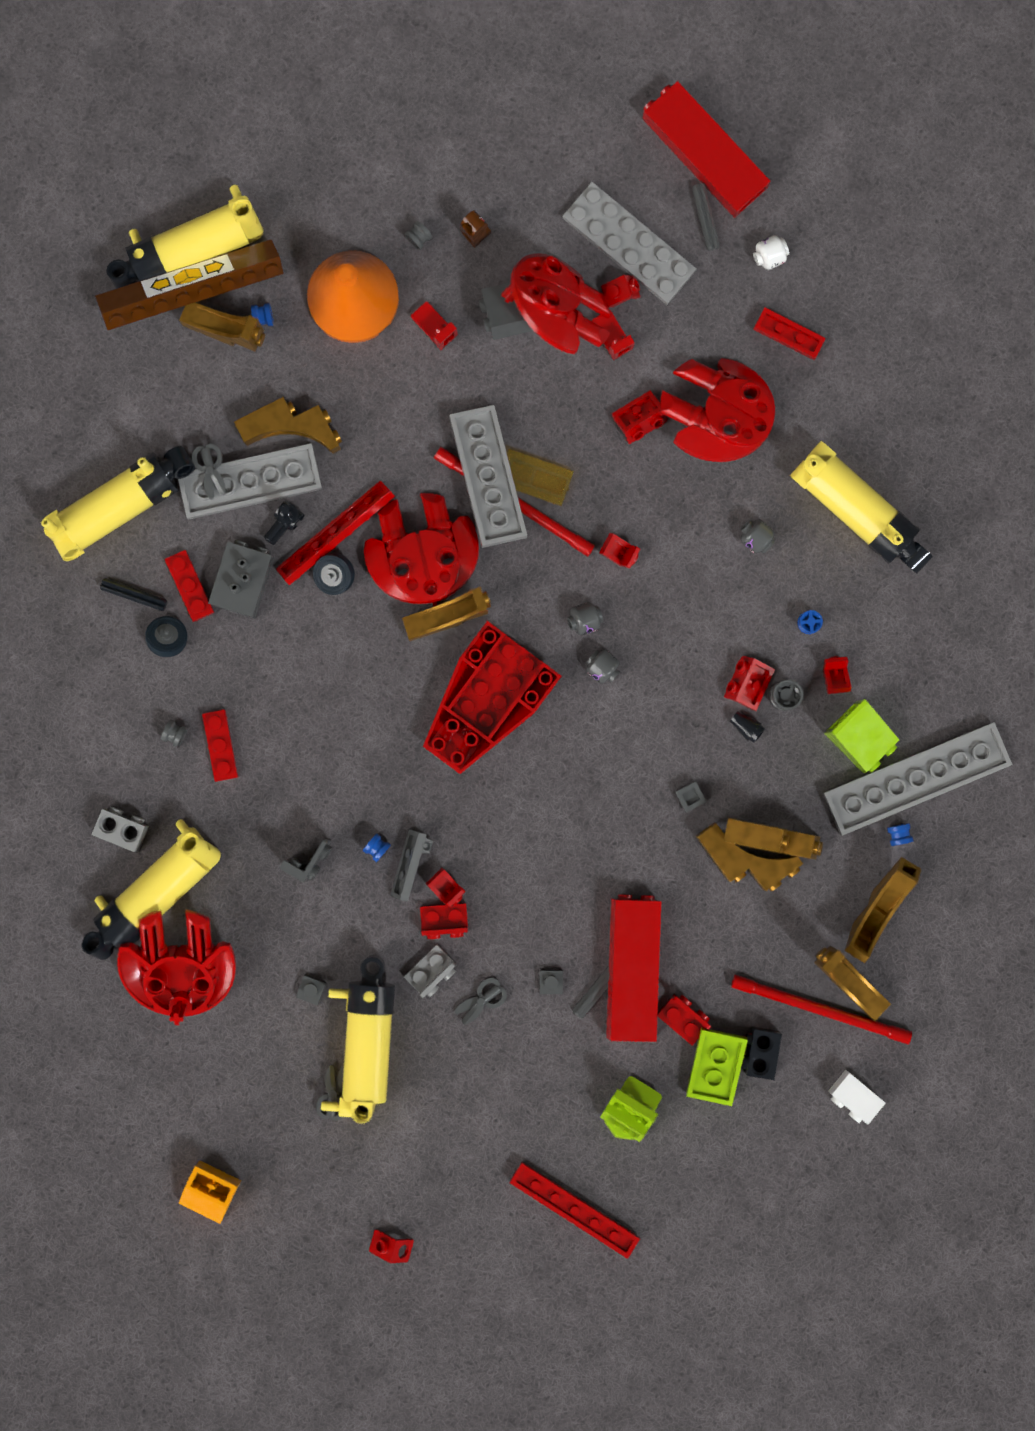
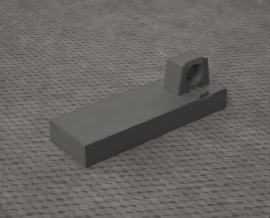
M411 829L408 830L390 896L408 902L421 853L430 854L433 840L426 838L427 834Z

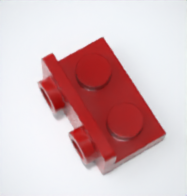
M651 390L612 413L613 420L624 433L628 444L640 440L644 435L660 428L667 422V417L661 414L660 402Z
M742 656L736 664L735 673L731 681L727 684L724 697L757 711L775 669L755 658Z
M466 903L450 907L446 905L420 906L421 936L426 935L427 939H440V934H450V938L464 937V933L468 932Z
M674 994L658 1012L657 1016L693 1046L699 1039L701 1027L708 1030L711 1028V1025L708 1023L710 1018L700 1009L696 1013L690 1008L692 1003L681 994L678 997Z

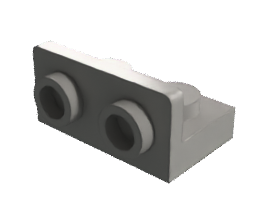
M436 944L404 978L420 993L422 998L426 995L431 997L440 988L437 984L443 978L447 981L456 972L454 969L456 963Z

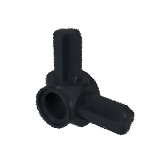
M285 500L276 510L274 517L277 521L264 536L265 540L275 545L287 529L291 531L297 527V522L299 520L302 521L305 514Z

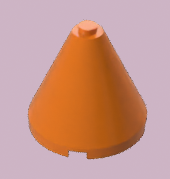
M344 251L330 256L314 271L308 285L307 302L315 323L328 336L343 342L359 343L375 338L391 324L398 309L399 292L393 273L379 258L362 251Z

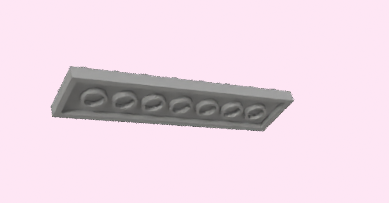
M992 722L823 792V795L838 831L843 836L1012 765V762L995 722Z

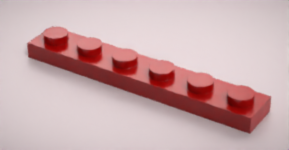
M380 480L276 568L277 572L288 585H291L315 565L322 556L333 550L347 536L351 535L359 526L369 520L379 509L387 505L395 496Z
M521 1162L509 1181L510 1184L627 1259L640 1240L639 1236L524 1162Z

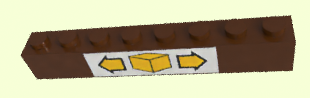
M272 239L98 294L95 297L106 328L111 330L282 275L284 272L280 256Z

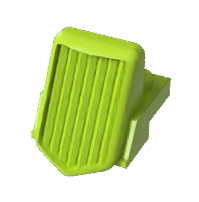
M630 1076L626 1079L622 1088L616 1090L600 1118L604 1120L614 1137L640 1142L658 1116L654 1111L660 1103L662 1096L654 1089Z

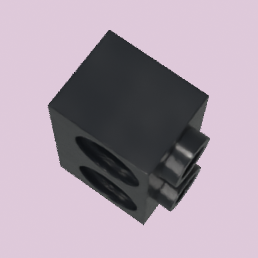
M751 1027V1032L747 1031L746 1033L748 1051L747 1055H744L741 1068L744 1069V1073L747 1076L775 1080L782 1033L775 1030ZM763 1035L767 1036L768 1043L764 1047L757 1046V1039ZM757 1059L764 1060V1066L760 1070L753 1069V1063Z

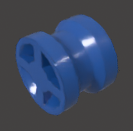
M265 303L263 306L251 305L252 317L257 318L261 325H274L270 303Z
M814 610L804 612L797 621L799 630L804 634L817 632L823 624L822 616Z
M910 823L887 827V831L891 834L892 838L890 840L891 846L914 841L913 836L909 832L911 828Z
M376 833L362 851L366 854H371L373 860L378 862L391 844L381 840V836Z

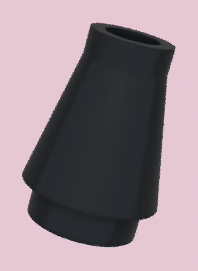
M739 711L730 720V723L738 729L744 738L753 743L758 740L765 730L761 726V722Z

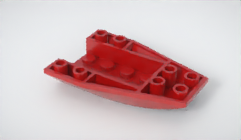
M487 621L459 658L423 747L461 774L531 717L562 676Z

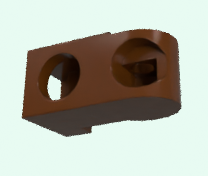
M475 210L467 214L461 221V234L474 248L491 233V230L487 227L488 224Z

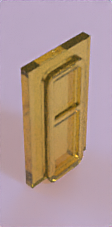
M509 449L507 457L516 491L562 506L574 471Z

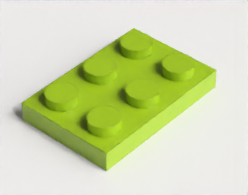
M701 1027L686 1096L732 1106L748 1041L747 1037Z

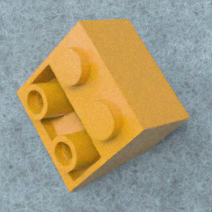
M200 1160L195 1165L186 1183L179 1204L221 1224L241 1180Z

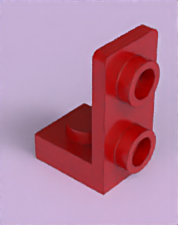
M425 302L411 315V319L440 350L458 336L457 328L452 322L448 324L428 302Z
M609 310L611 315L609 318L599 315L591 321L610 332L603 344L614 361L634 348L635 342L631 335H625L612 311Z

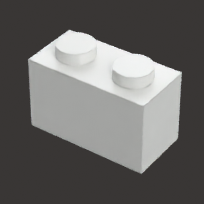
M847 1070L842 1073L828 1091L833 1095L830 1100L840 1108L845 1105L851 1110L848 1115L858 1123L863 1120L868 1125L885 1105L882 1099Z

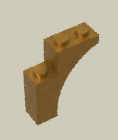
M196 302L186 305L179 319L180 323L189 329L228 345L234 346L235 343L255 352L258 346H262L265 339L264 329L257 318L250 315L246 317L230 315Z
M284 397L234 421L247 446L270 436L289 434L310 438L325 446L332 453L341 450L338 444L342 440L337 430L331 431L328 423L332 421L326 409L321 411L319 405L294 417L293 415L297 414L292 402L286 403Z
M478 587L443 604L402 617L409 641H413L488 614L487 608L491 607L487 591L482 592L481 588Z
M728 819L724 842L815 860L817 855L820 856L822 853L823 842H820L819 836Z
M717 823L711 824L696 835V838L729 882L733 880L735 882L740 881L747 875L745 871L749 870L764 891L768 889L773 891L782 884L781 880L787 875L789 878L796 875L800 871L799 867L803 864L798 856L768 859L749 854L733 843L724 842L725 834Z
M903 857L897 861L872 891L868 906L854 921L845 948L847 953L864 963L870 958L887 923L902 901L918 883L921 868Z
M829 946L828 948H822L816 955L817 960L814 963L871 1019L876 1021L891 1005L851 965L839 950Z

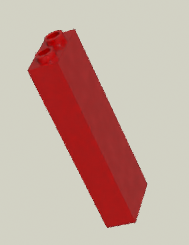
M678 81L672 86L670 84L661 91V96L656 101L652 99L645 105L642 119L735 218L768 188L771 181Z
M618 894V899L611 898L606 1038L610 1041L657 1042L661 901L655 900L653 895H641V899H632V895Z

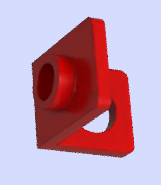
M374 1230L369 1252L388 1263H406L409 1261L414 1240L395 1239L380 1230ZM406 1245L405 1253L399 1257L400 1248Z

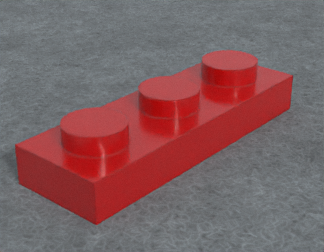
M764 307L753 329L812 360L816 359L826 339Z
M183 550L164 559L192 621L196 622L215 613L212 605L208 604V596L187 551Z
M226 710L202 714L215 782L239 778Z

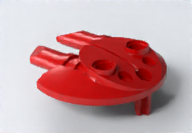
M542 253L526 255L515 265L511 274V284L501 293V296L505 298L506 303L515 300L523 318L547 343L563 352L574 355L580 345L579 337L600 347L610 334L605 328L585 318L580 311L575 310L581 303L606 318L611 316L604 295L585 284L581 274L573 267L556 257Z
M721 358L717 365V371L694 359H690L675 369L673 374L708 390L710 396L706 401L705 407L701 405H693L662 390L660 400L661 414L687 426V428L678 431L674 444L693 457L711 462L737 460L757 450L769 436L775 419V403L766 382L754 370L734 360Z
M420 493L428 527L426 530L419 531L418 534L415 532L408 534L405 532L398 499H395L378 511L383 535L382 541L375 538L365 541L364 557L368 572L375 584L389 596L413 604L433 603V607L438 605L437 602L451 596L462 588L473 574L479 557V541L476 529L468 516H460L454 523L450 522L444 496ZM447 558L453 559L451 563H443ZM400 570H408L406 574H398Z
M187 909L185 914L188 945L178 947V945L167 946L165 944L162 911L158 910L139 919L141 946L131 942L121 944L117 958L119 976L128 993L144 1007L170 1016L169 1020L174 1021V1025H179L185 1016L206 1012L219 1004L230 991L236 972V960L231 944L222 941L214 946L211 941L209 917Z

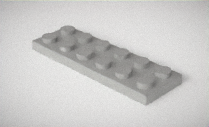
M593 182L589 184L562 217L666 305L697 270Z
M491 405L450 414L449 419L482 548L527 538L495 406Z
M312 443L222 463L216 470L224 480L226 494L221 496L214 484V499L212 500L209 499L205 491V472L195 469L189 476L178 479L188 520L322 490Z

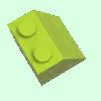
M865 699L856 701L824 733L862 773H867L868 771L872 773L881 764L879 760L884 755L889 756L897 749L895 744L899 741L898 737Z

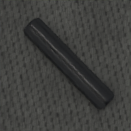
M104 578L101 582L100 589L160 611H164L167 606V600L107 578Z

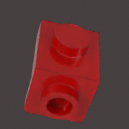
M622 275L601 285L605 300L610 308L627 300L640 298V285L633 276Z
M609 533L599 553L621 567L631 568L638 559L640 548L629 544L613 533Z
M833 656L825 659L823 675L827 694L851 692L852 687L847 669L848 657Z
M443 868L425 883L442 903L448 907L459 903L463 898L462 895L465 893V890Z

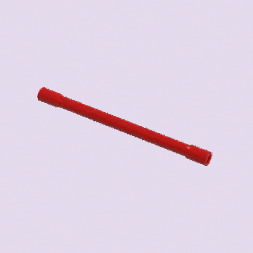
M440 447L434 459L463 475L459 458ZM518 498L523 515L589 557L595 547L594 544L580 535L574 534Z
M736 974L731 983V988L766 997L865 1029L907 1045L912 1038V1031L894 1025H887L775 989Z

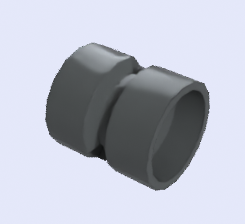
M784 680L776 683L769 692L771 705L780 711L797 708L803 699L801 686L793 680Z

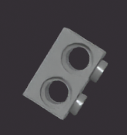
M110 806V809H102L92 835L132 852H139L149 825L144 824L145 819L132 815L131 818L122 815L123 810ZM110 817L116 822L113 830H109L106 826V821ZM131 826L137 829V836L134 839H131L127 834Z

